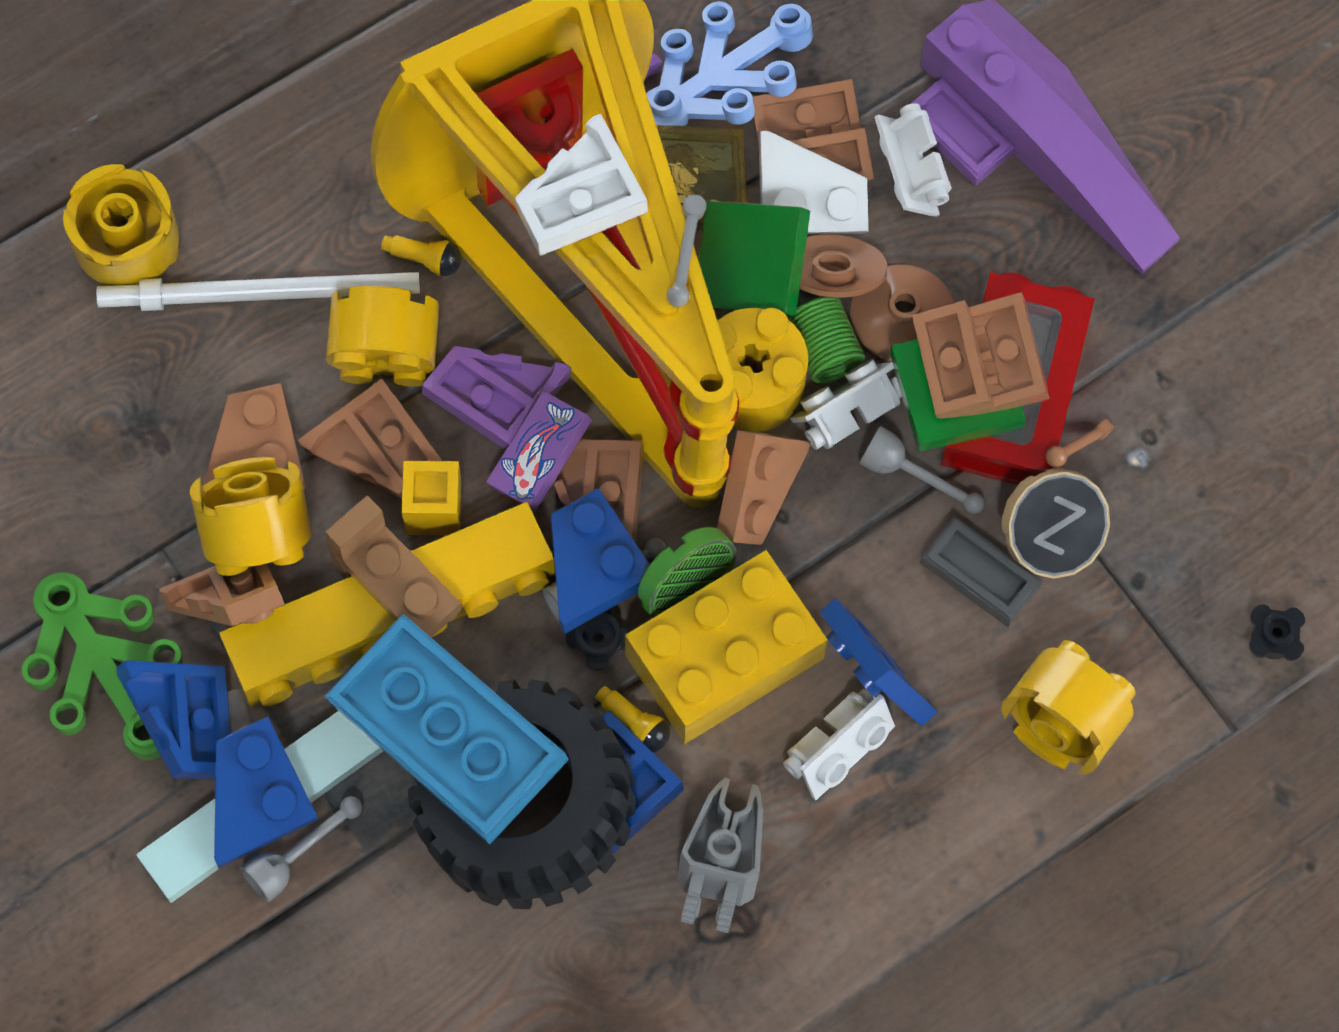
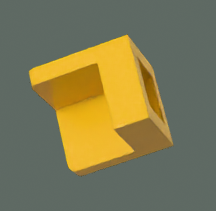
M403 461L402 517L406 534L450 535L461 530L462 479L459 461Z

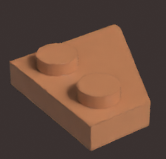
M383 379L377 381L298 439L300 445L308 453L402 498L403 461H442Z
M281 383L228 395L203 485L215 479L213 469L221 465L242 459L269 457L275 458L276 467L288 469V461L296 464L300 470L303 489H306Z
M737 430L730 473H728L717 528L731 542L754 545L763 544L809 451L811 442L791 437Z
M580 439L553 483L563 507L599 488L636 543L644 463V446L642 441Z
M266 564L249 566L246 571L231 576L218 574L216 567L213 566L159 589L168 611L229 626H235L242 622L244 624L260 622L269 617L275 608L285 605L278 586Z

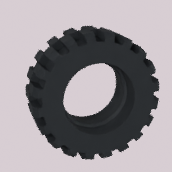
M515 679L499 681L497 684L498 691L495 693L566 753L569 759L566 763L571 769L573 779L571 791L563 809L548 825L532 834L515 838L496 837L489 845L413 776L412 778L417 783V786H411L408 789L409 807L416 815L413 824L419 838L428 848L427 851L453 882L465 892L474 891L481 901L498 906L502 899H505L513 909H530L532 907V899L541 898L546 907L562 903L563 897L561 892L571 887H574L579 895L592 886L588 876L598 868L606 874L615 863L616 859L611 853L613 845L625 846L631 832L625 820L626 817H631L635 814L636 797L630 788L634 783V779L623 750L614 733L607 726L603 716L591 704L584 705L578 694L565 687L558 689L557 693H554L548 682L534 679L528 682L527 689H521Z

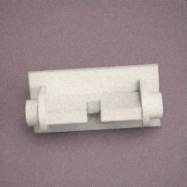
M913 103L901 108V117L898 119L882 115L875 116L880 134V147L887 157L895 182L894 192L902 204L903 210L937 217L940 215L937 206L949 200L948 192L952 187L940 153L932 152L926 157H923L922 154L937 144L928 112L921 110L919 104Z
M870 359L847 372L845 376L849 382L833 392L829 386L824 387L800 402L804 410L790 419L793 423L808 422L811 428L805 431V436L808 442H811L810 445L813 449L817 450L822 446L829 449L834 444L859 430L860 428L850 412L854 408L858 409L865 423H870L892 408L900 405L902 395L897 378L893 377L889 380L886 375L887 372L894 369L892 362L876 365L874 360Z
M864 688L858 694L851 692L824 718L825 724L835 732L832 736L828 737L815 726L795 746L787 751L789 758L783 762V765L796 779L803 775L813 799L817 800L829 788L841 783L849 769L869 750L878 748L885 741L889 732L895 727L886 701L881 694L875 698Z

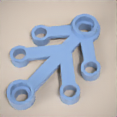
M725 2L709 4L702 13L706 37L699 72L683 84L685 62L689 61L694 54L691 35L683 29H672L666 32L661 38L665 62L660 86L646 93L658 133H676L687 125L689 119L727 120L735 125L745 124L755 114L753 97L750 92H768L776 97L791 94L797 86L794 67L789 62H772L764 71L743 69L776 47L788 52H796L806 48L813 39V27L809 13L796 4H786L779 7L771 18V26L724 56L728 34L735 28L733 10ZM716 18H725L722 21H713ZM675 45H684L680 48L672 49ZM777 77H787L782 81H774ZM711 90L728 91L724 94L722 100L701 98ZM738 104L745 105L744 107L739 109L732 108L733 106Z

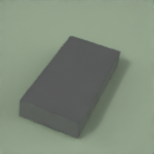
M955 516L924 553L920 561L923 566L1007 627L1011 625L1042 584L1040 578Z

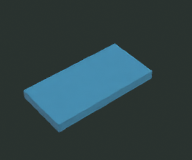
M404 614L398 618L324 696L332 706L489 845L569 760L565 752Z

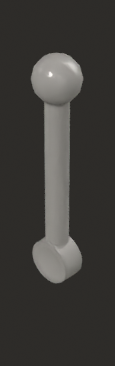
M695 194L686 197L682 205V213L686 217L675 283L667 291V301L675 308L683 307L690 299L686 282L697 221L703 217L706 210L705 200Z

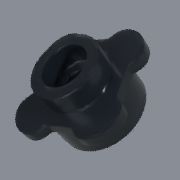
M1264 604L1256 606L1250 614V620L1254 624L1252 639L1249 642V649L1252 654L1259 658H1285L1288 661L1299 659L1304 652V645L1300 641V628L1305 624L1304 614L1294 607L1286 611L1271 610L1269 606ZM1274 628L1280 629L1282 636H1274L1272 630Z
M608 609L567 632L565 640L568 647L578 649L587 658V665L590 669L600 671L608 667L609 659L617 651L625 650V635L630 631L625 627H620L618 621L610 614ZM596 634H602L604 640L598 643L594 641L593 637Z

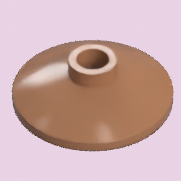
M838 234L808 236L800 289L815 295L834 298L863 295L875 290L884 282L887 276V260L880 250L858 238Z
M891 265L887 267L886 279L878 288L866 294L852 297L850 324L855 331L854 334L859 340L858 342L867 352L882 361L892 362L890 357L891 345L918 339L912 315L953 304L954 300L945 284L929 271L911 265ZM899 301H906L913 305L914 310L909 313H902L896 309L895 304Z

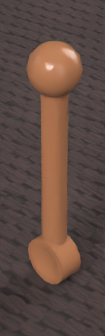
M1105 419L1095 429L1063 447L1053 446L1049 448L1046 453L1047 463L1052 467L1063 466L1068 456L1096 440L1102 441L1113 431L1115 426L1108 419Z

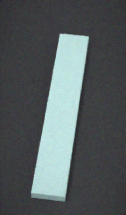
M339 711L284 749L311 803L383 752L378 745ZM215 799L136 854L170 903L218 870L214 860Z

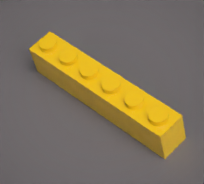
M528 502L411 551L461 602L462 610L450 621L466 614L469 618L485 615L498 606L499 600L518 593L519 596L534 594L548 585V579L555 577L554 557ZM351 576L274 609L269 617L253 624L240 623L219 632L250 707L262 703L263 706H272L289 698L293 694L292 689L310 681H314L315 684L326 683L342 675L345 671L344 667L359 661L396 621ZM447 623L432 637L444 631L448 626Z

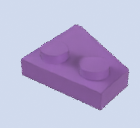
M454 346L422 384V394L506 450L542 391L555 397L571 377V367L559 362H554V367L522 362V356L503 353L487 355L478 349Z

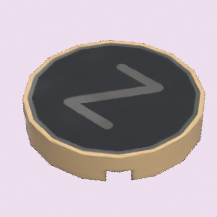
M1058 467L1045 470L1047 472L1040 473L1035 477L1031 475L1020 482L1008 498L1001 520L1002 534L1006 536V544L1009 547L1007 549L1012 558L1033 574L1053 579L1075 575L1090 565L1105 546L1110 529L1109 505L1100 488L1082 474Z

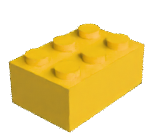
M765 550L625 635V656L685 745L824 660L828 639L770 554Z

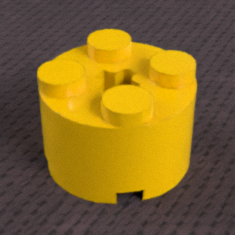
M122 164L104 165L82 176L70 191L71 197L63 213V224L80 267L87 275L103 286L137 285L140 279L157 278L178 257L179 230L168 193L157 177L143 169L140 172L126 169Z
M387 286L350 287L349 298L342 299L339 291L334 292L331 295L326 353L327 363L339 369L340 380L347 383L369 384L372 382L373 375L394 376L393 382L401 386H422L426 381V375L435 369L439 318L438 301L425 295V304L410 301L411 290Z
M745 308L723 316L717 322L735 377L734 388L739 398V412L737 422L734 424L735 429L749 432H762L773 429L786 422L802 398L808 369V350L804 338L796 326L788 320L786 314L779 309ZM751 368H754L756 371H761V372H759V373H753V371H752Z
M256 457L242 459L213 469L215 479L202 486L200 478L191 485L190 497L203 555L207 560L215 564L218 574L225 576L236 575L246 571L249 566L270 562L275 565H290L304 557L303 546L312 536V527L300 470L296 464L288 461V469L276 467L275 458Z
M1064 640L1057 648L1044 649L1003 701L1001 709L1005 719L1012 713L1018 723L1013 733L1037 756L1053 766L1064 770L1070 762L1083 765L1079 773L1088 774L1096 769L1132 720L1134 712L1131 700L1136 695V691L1132 684L1124 677L1114 673L1108 674L1104 669L1092 662L1088 653L1080 645Z

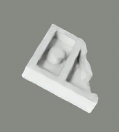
M601 114L592 117L586 123L587 132L569 151L562 148L548 163L546 172L539 178L533 179L515 197L517 212L540 256L648 212L647 199Z
M760 131V204L796 206L810 210L808 234H855L868 232L867 178L770 131Z

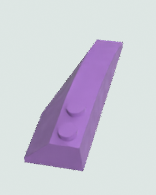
M985 0L962 5L925 37L920 66L935 81L943 77L1015 147L1013 154L1141 275L1178 243L1180 237L1067 66L996 0Z

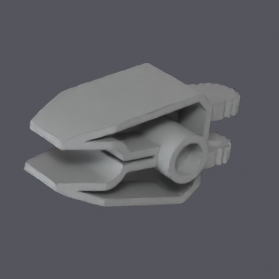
M729 778L722 779L707 796L681 851L676 879L684 893H687L681 922L694 924L695 919L699 916L702 904L701 897L722 902L718 906L715 922L717 924L716 930L729 933L735 906H742L754 899L760 872L763 826L761 792L758 785L752 784L746 808L734 813L731 828L728 830L732 813L725 806L730 783Z

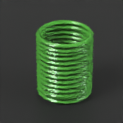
M820 297L813 299L797 308L796 317H788V320L800 331L808 350L807 371L813 382L828 383L846 377L845 374L851 369L863 364L866 356L860 348L859 340L854 334L855 331L850 325V321L839 298Z

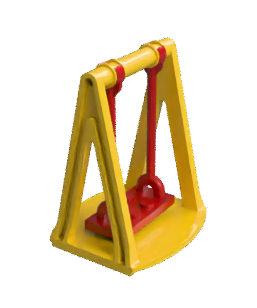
M532 0L401 61V74L389 90L375 122L370 150L373 175L387 202L397 212L409 219L418 222H429L446 240L457 245L462 257L557 362L565 363L571 367V378L627 440L642 441L644 459L685 504L693 508H703L711 505L716 501L720 490L727 480L728 473H730L731 457L726 447L727 435L738 419L739 398L734 388L735 377L694 245L686 282L690 299L686 305L679 308L671 306L667 301V291L675 283L686 220L682 213L681 203L643 85L649 70L654 45L652 19L643 0ZM598 114L602 115L647 199L648 212L554 251L587 286L638 378H632L623 371L469 200L481 194L486 205L489 206L505 199L512 210L518 214L515 197L533 179L539 178L546 172L548 163L562 148L569 151L587 132L586 123Z

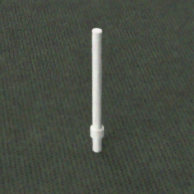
M419 272L163 283L162 278L140 279L137 285L97 286L96 296L98 308L140 306L141 311L164 310V305L328 298L336 291H339L341 297H349V288L356 286L396 287L411 290V294L420 293Z

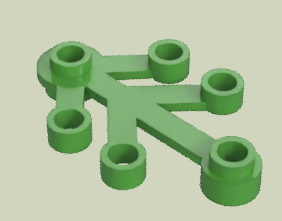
M60 572L47 576L38 584L33 596L35 611L43 620L35 653L27 657L22 665V675L32 689L39 691L47 690L56 683L58 668L55 660L65 630L67 629L77 647L63 697L55 702L50 710V720L55 729L60 734L71 736L79 733L84 728L87 720L84 707L93 674H95L126 723L123 729V738L131 754L141 760L159 758L161 755L151 738L139 740L135 737L137 729L144 724L117 676V666L114 661L121 663L125 660L155 662L156 656L160 652L170 650L175 653V658L171 663L183 664V656L179 646L169 639H160L151 645L96 634L86 617L123 622L124 626L132 632L147 630L155 619V613L150 601L142 595H131L124 600L89 594L84 582L79 577L70 573ZM59 591L69 592L70 598L66 604L56 606L51 603L55 593ZM135 606H142L147 609L146 615L139 621H131L127 618L129 610ZM39 664L48 665L50 670L45 678L40 680L31 678V671L35 666ZM66 709H74L78 711L77 719L69 725L60 724V714Z

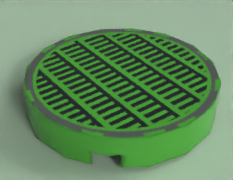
M702 527L687 532L681 537L685 544L675 551L670 547L665 550L663 549L645 570L639 583L638 597L643 603L640 605L652 618L732 571L736 562L737 549L719 528Z

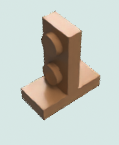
M368 495L325 531L334 568L344 579L353 576L395 621L404 614L427 635L432 637L462 610L461 602L385 526L383 511Z

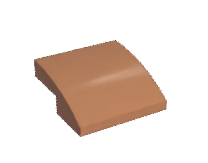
M852 79L798 88L791 94L783 97H776L771 94L753 96L755 114L752 118L758 151L760 131H770L867 178V181L874 180L865 128H861Z
M1022 292L972 307H968L966 301L963 300L912 315L932 402L938 419L984 414L1050 399L1026 301Z

